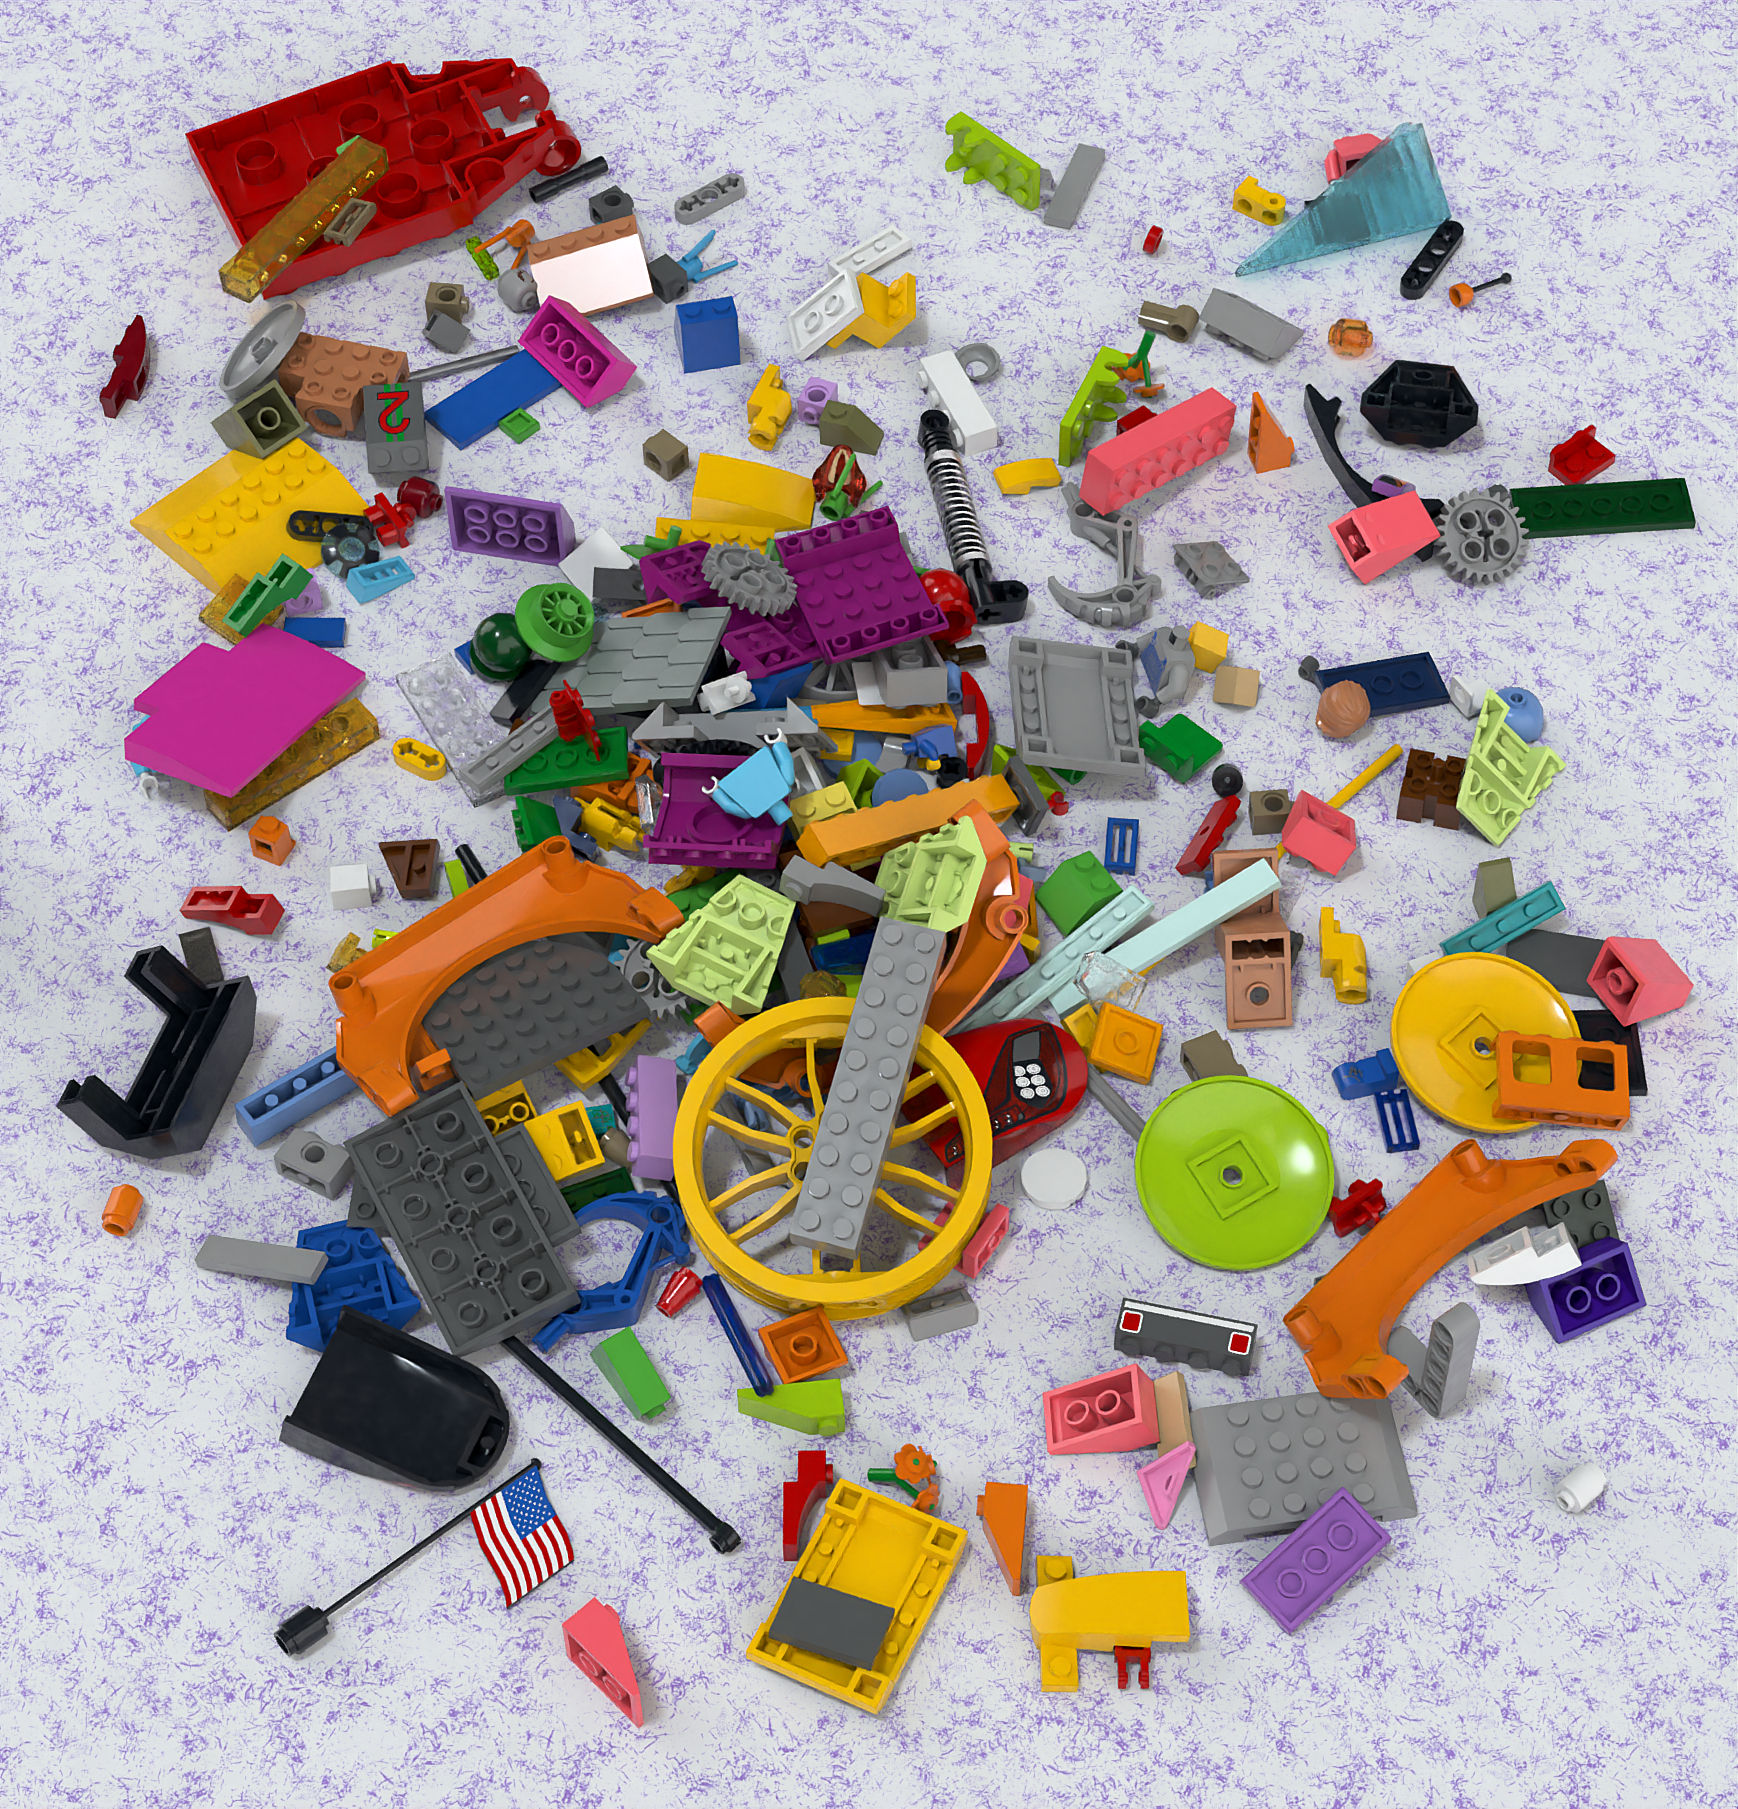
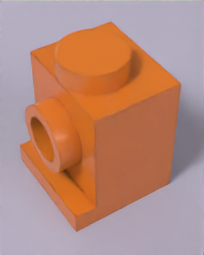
M261 815L248 833L253 856L277 866L282 865L296 845V841L290 837L288 825L274 816L265 817ZM268 845H271L272 850H269L266 847Z

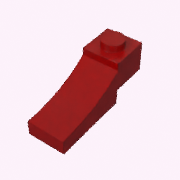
M242 886L192 887L179 911L186 919H200L226 924L244 930L247 935H272L285 909L273 894H248Z
M826 1450L798 1451L797 1482H783L784 1561H798L800 1538L807 1517L819 1498H826V1485H833V1464H826Z

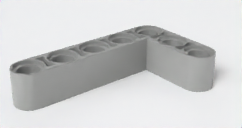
M1465 1302L1458 1303L1432 1322L1428 1348L1404 1326L1395 1329L1388 1338L1387 1355H1391L1402 1364H1406L1410 1372L1400 1384L1434 1418H1439L1466 1397L1480 1330V1321L1476 1312Z

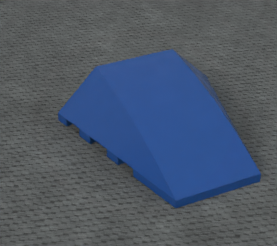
M347 1220L298 1231L296 1248L323 1251L329 1260L314 1285L292 1282L293 1292L292 1300L289 1303V1325L286 1328V1339L324 1353L336 1330L344 1304L399 1330L422 1308L416 1295L414 1296L404 1276H401L396 1269L395 1262L385 1252L382 1242L373 1228L347 1227Z

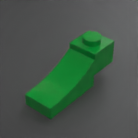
M282 553L265 577L258 572L222 621L246 638L255 626L273 609L291 598L296 600L313 578V575Z

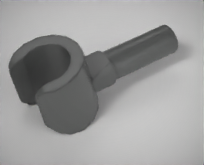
M1310 655L1303 659L1298 669V674L1302 679L1308 680L1310 678L1315 682L1314 674L1320 667L1317 659Z

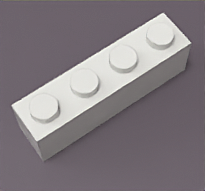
M950 349L919 359V372L916 373L918 384L922 389H926L932 408L936 407L937 410L944 412L948 416V429L951 432L954 446L960 447L965 457L997 447V425L953 351Z

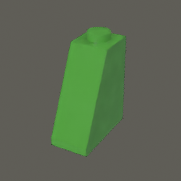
M630 1326L599 1343L590 1353L595 1364L636 1420L644 1415L650 1420L666 1410L663 1404L670 1400L671 1396Z

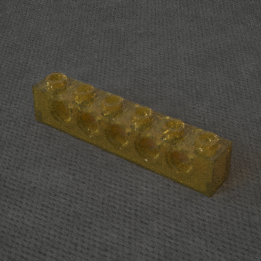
M356 697L345 704H341L336 710L322 717L232 798L208 789L203 790L207 810L230 832L379 740L380 732L377 718Z

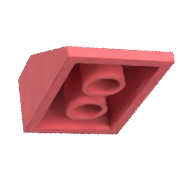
M1137 1363L1043 1393L1047 1452L1050 1455L1130 1451L1160 1441L1154 1382Z
M594 1597L562 1624L567 1657L639 1728L644 1724L640 1691L619 1624L620 1617L609 1604L603 1606Z

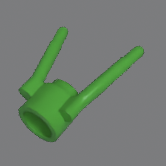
M855 453L850 455L838 482L836 476L834 483L830 482L825 498L819 507L822 515L829 520L838 521L842 516L849 518L859 505L883 485V482L879 480L852 504H848L849 498L841 489L856 459Z

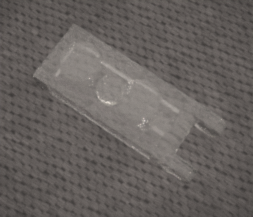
M1284 853L1278 864V875L1282 885L1279 888V913L1285 923L1314 869L1310 861L1307 862L1304 870L1289 865L1291 854Z

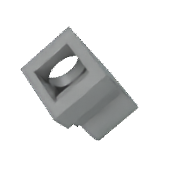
M888 735L885 739L880 759L876 762L875 767L884 775L893 769H909L911 754H903L902 743L911 742V739Z

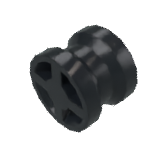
M954 756L950 758L945 757L940 761L941 767L937 769V788H949L957 782L967 779L968 768L964 760Z

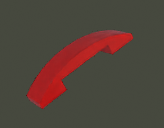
M966 671L961 672L963 715L975 714L977 743H966L967 779L974 781L982 775L988 758L989 712L982 690L975 679Z

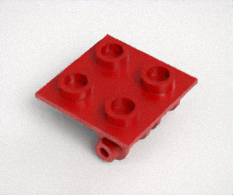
M565 679L563 680L565 689L554 691L549 698L559 737L566 742H571L575 737L582 735L597 761H601L597 748L602 745L596 731L591 728L596 725L589 708L583 710L582 706H584L579 691L577 689L571 690Z

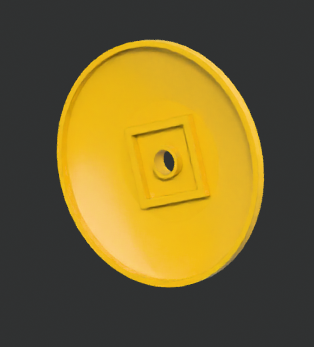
M1484 952L1456 953L1444 956L1425 965L1409 979L1400 992L1390 1021V1042L1395 1063L1404 1081L1417 1098L1430 1110L1453 1124L1477 1132L1496 1134L1523 1131L1541 1124L1540 1122L1492 1118L1491 1105L1498 1097L1496 1051L1490 1050V1044L1497 1034L1513 1030L1524 1035L1548 1034L1552 1038L1561 1039L1570 1037L1581 1038L1578 1024L1567 1002L1544 977L1518 961ZM1474 1043H1484L1489 1048L1490 1053L1486 1055L1480 1054L1475 1049ZM1513 1053V1076L1515 1080L1527 1083L1550 1084V1058L1548 1056ZM1577 1060V1080L1580 1076L1582 1060Z

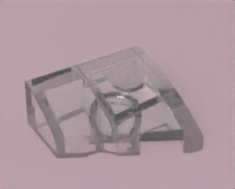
M1095 950L1084 954L1073 983L1079 992L1088 998L1089 1004L1097 1015L1105 1001L1134 1013L1149 980Z

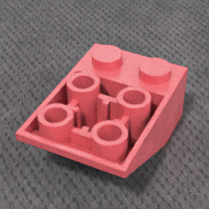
M1415 490L1353 509L1328 525L1352 571L1364 584L1372 581L1441 536Z

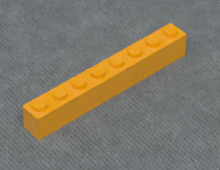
M1002 774L990 777L983 775L968 783L960 781L949 788L941 789L938 787L926 794L919 796L912 794L904 800L897 802L889 800L878 807H863L852 814L845 815L840 813L826 821L814 820L804 827V833L796 844L806 861L821 869H824L829 861L843 867L883 856L884 853L910 841L916 844L919 842L920 837L927 833L932 835L940 833V827L948 824L947 819L972 799L977 800L983 806L995 824L1007 821L1020 805V802Z

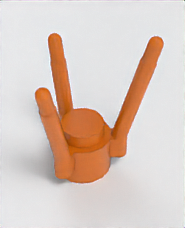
M520 219L512 227L508 226L503 232L477 246L474 252L478 253L506 237L511 246L521 248L510 268L518 269L525 253L528 251L527 245L531 244L530 240L535 235V229L529 221Z

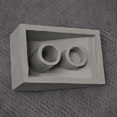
M928 635L870 652L879 693L886 707L904 709L908 705L933 707L937 703H947L948 668Z

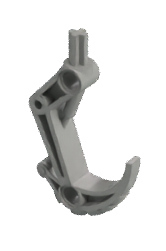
M1068 482L1067 487L1061 488V492L1068 504L1067 515L1070 519L1071 532L1077 537L1098 543L1103 549H1109L1117 556V586L1097 593H1078L1062 586L1053 575L1048 577V588L1064 608L1080 618H1085L1086 621L1092 623L1099 622L1103 626L1110 627L1112 624H1118L1121 627L1129 626V623L1138 620L1141 616H1146L1147 602L1151 596H1156L1161 592L1162 584L1159 576L1154 574L1146 575L1135 565L1138 521L1133 516L1118 510L1102 516L1079 497L1080 489L1078 485ZM1134 572L1142 579L1133 581Z

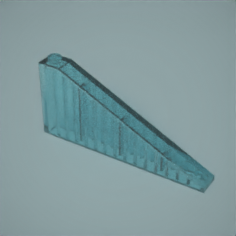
M1406 122L1398 125L1390 135L1245 259L1235 271L1236 277L1436 228L1441 223L1449 221L1452 215L1423 124L1412 125V122Z

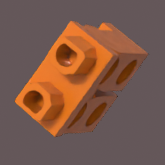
M628 752L629 779L570 787V794L573 799L578 797L583 801L591 803L599 797L619 809L628 811L630 814L632 812L645 816L651 806V796L645 795L644 792L647 790L660 794L662 789L657 787V784L654 782L651 760L644 757L641 759Z

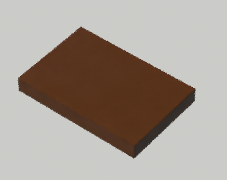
M800 849L778 855L777 862L782 872L794 855L806 860ZM850 865L843 866V868L853 873ZM795 901L812 939L870 924L874 916L842 904L810 901L808 905H805L800 901Z

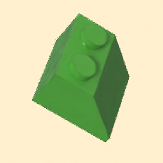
M1087 851L1063 861L1036 892L1035 900L1065 938H1067L1120 895L1123 890L1091 851Z

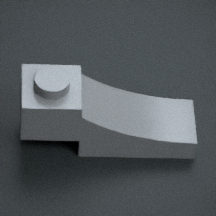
M794 855L782 872L779 891L784 893L789 899L800 901L805 905H808L810 901L832 902L856 908L874 917H877L881 911L886 890L832 861H829L825 868L821 869L797 855Z

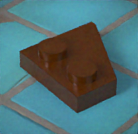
M438 839L379 842V848L401 897H431L440 852Z

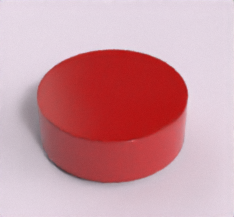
M1156 225L1151 227L1143 245L1144 252L1151 255L1155 254L1164 234L1163 228Z

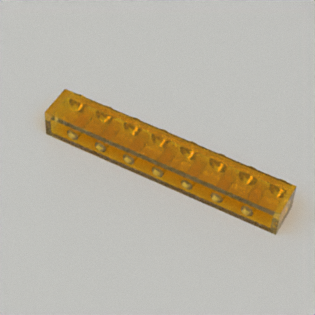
M358 137L351 145L347 146L333 162L329 163L266 226L260 229L246 245L242 246L228 262L223 264L218 270L223 292L250 304L323 234L351 198L359 199L389 170L386 148L361 137Z

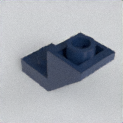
M555 795L552 801L562 835L569 839L575 854L595 863L600 854L599 847L595 844L597 840L580 831L579 835L576 834L582 824L581 819L584 812L580 808L582 804L572 797L565 796L563 799Z

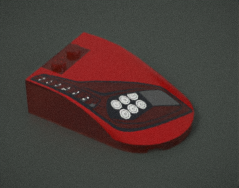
M1017 1018L944 1037L972 1072L985 1100L992 1131V1169L1068 1122L1079 1110L1085 1099L1088 1084V1067L1085 1055L1077 1041L1069 1033L1052 1023L1038 1019ZM915 1062L913 1063L908 1082L926 1073ZM935 1083L901 1105L900 1112L912 1124L950 1102L940 1086ZM952 1117L921 1138L944 1166L947 1186L957 1191L962 1185L965 1152L957 1117Z

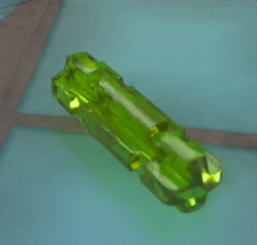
M477 236L468 238L465 242L467 244L466 249L472 255L479 269L483 271L485 278L490 281L493 278H498L500 275L498 272L499 268L493 262V258L487 249L478 253L474 252V249L482 244L480 238Z

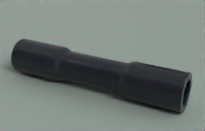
M603 156L596 157L581 164L574 170L529 188V194L534 203L541 202L558 194L563 189L608 171V164Z

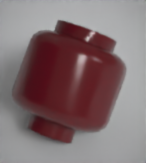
M413 476L407 481H403L399 486L397 501L401 504L410 503L416 510V516L426 519L434 511L438 512L440 510L443 496L440 495L438 484Z

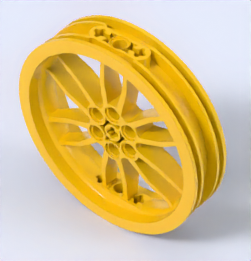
M816 997L786 1003L767 1010L737 1027L713 1048L694 1073L681 1100L674 1127L673 1167L683 1215L698 1248L716 1272L736 1290L769 1309L790 1316L821 1305L829 1321H851L884 1314L919 1298L944 1279L962 1259L963 1255L961 1254L979 1230L978 1225L986 1212L992 1181V1131L982 1092L975 1077L961 1056L942 1036L924 1024L914 1062L923 1068L926 1073L908 1082L902 1104L935 1083L940 1086L950 1103L915 1123L894 1129L889 1150L914 1141L948 1119L957 1117L962 1132L965 1152L962 1185L960 1191H956L920 1171L885 1161L881 1179L917 1187L954 1204V1208L943 1227L903 1207L879 1186L874 1204L897 1221L933 1237L930 1243L914 1257L889 1271L861 1272V1256L859 1252L858 1259H853V1268H850V1272L829 1271L824 1273L823 1269H821V1251L812 1249L813 1274L784 1275L770 1269L751 1257L739 1246L775 1225L797 1205L803 1181L799 1180L796 1175L799 1171L807 1170L825 1109L815 1076L814 1051H817V1047L832 1049L843 1046L856 998ZM806 1047L807 1078L815 1117L809 1121H803L771 1096L736 1080L737 1077L754 1063L782 1048ZM730 1091L767 1111L785 1126L788 1132L786 1137L752 1130L715 1113L714 1110L724 1093ZM708 1126H714L750 1146L790 1158L789 1162L748 1177L715 1199L709 1200L703 1177V1148ZM800 1138H809L813 1142L808 1148L803 1149L795 1145L796 1141ZM784 1183L789 1184L791 1189L768 1211L732 1234L726 1232L716 1216L718 1212L755 1192Z

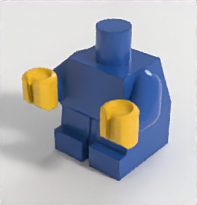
M944 723L925 727L910 735L911 742L902 743L903 754H914V756L918 757V767H927L929 771L941 767L938 756L942 755L949 758L957 756L952 725Z

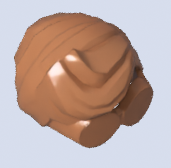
M1348 680L1336 683L1324 690L1319 700L1315 722L1323 735L1334 738L1348 737L1365 725L1371 711L1365 690L1360 684Z

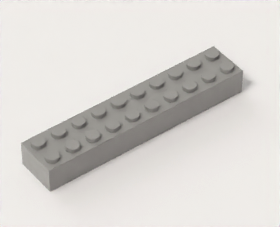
M880 916L789 1229V1237L792 1244L854 1260L858 1259L947 947L946 932Z

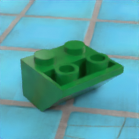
M521 795L515 797L517 809L511 810L518 848H521L522 851L521 855L552 836H562L554 807Z

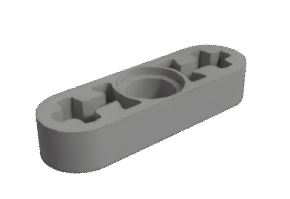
M734 173L726 174L680 198L674 205L676 221L684 225L694 224L741 199L745 194L743 177ZM708 196L717 198L715 201L706 202L703 200L705 197Z

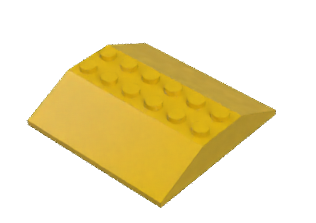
M294 437L263 459H258L233 449L130 521V525L229 607H232L258 572L265 577L282 553L305 569H315L324 562L321 553L322 545L334 544L298 541L291 538L287 533L286 524L292 513L304 510L364 516L363 510L369 508V506L337 467L300 438ZM298 520L295 524L299 526L300 531H304L306 526L303 525L302 520ZM315 521L312 526L315 527L313 530L314 533H316V525L318 523L317 521ZM330 521L322 524L325 533L336 526L335 523ZM339 544V551L347 545Z

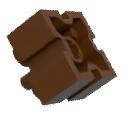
M1410 748L1405 777L1403 778L1399 795L1396 819L1421 824L1422 818L1434 820L1433 826L1458 831L1461 813L1456 809L1466 759L1447 755L1446 761H1443L1441 758L1434 759V752Z

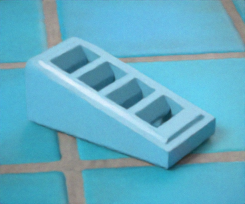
M397 556L349 569L346 587L358 603L362 604L414 580L415 574L402 557ZM392 569H395L398 574L395 575Z

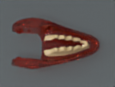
M842 444L835 446L824 462L815 470L812 477L815 503H820L824 499L826 492L834 490L850 455L854 453L849 446ZM855 459L841 491L851 496L850 503L853 505L852 507L858 508L867 484L865 475Z

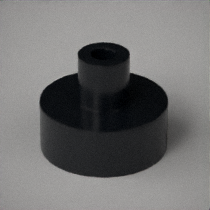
M1229 763L1219 765L1212 774L1214 790L1219 795L1225 797L1237 794L1243 786L1241 770Z

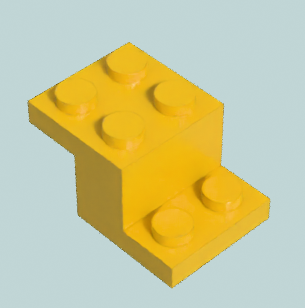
M863 272L859 274L856 280L864 313L827 341L826 344L836 349L854 334L880 349L916 318V277L908 272L898 280H894L889 287Z

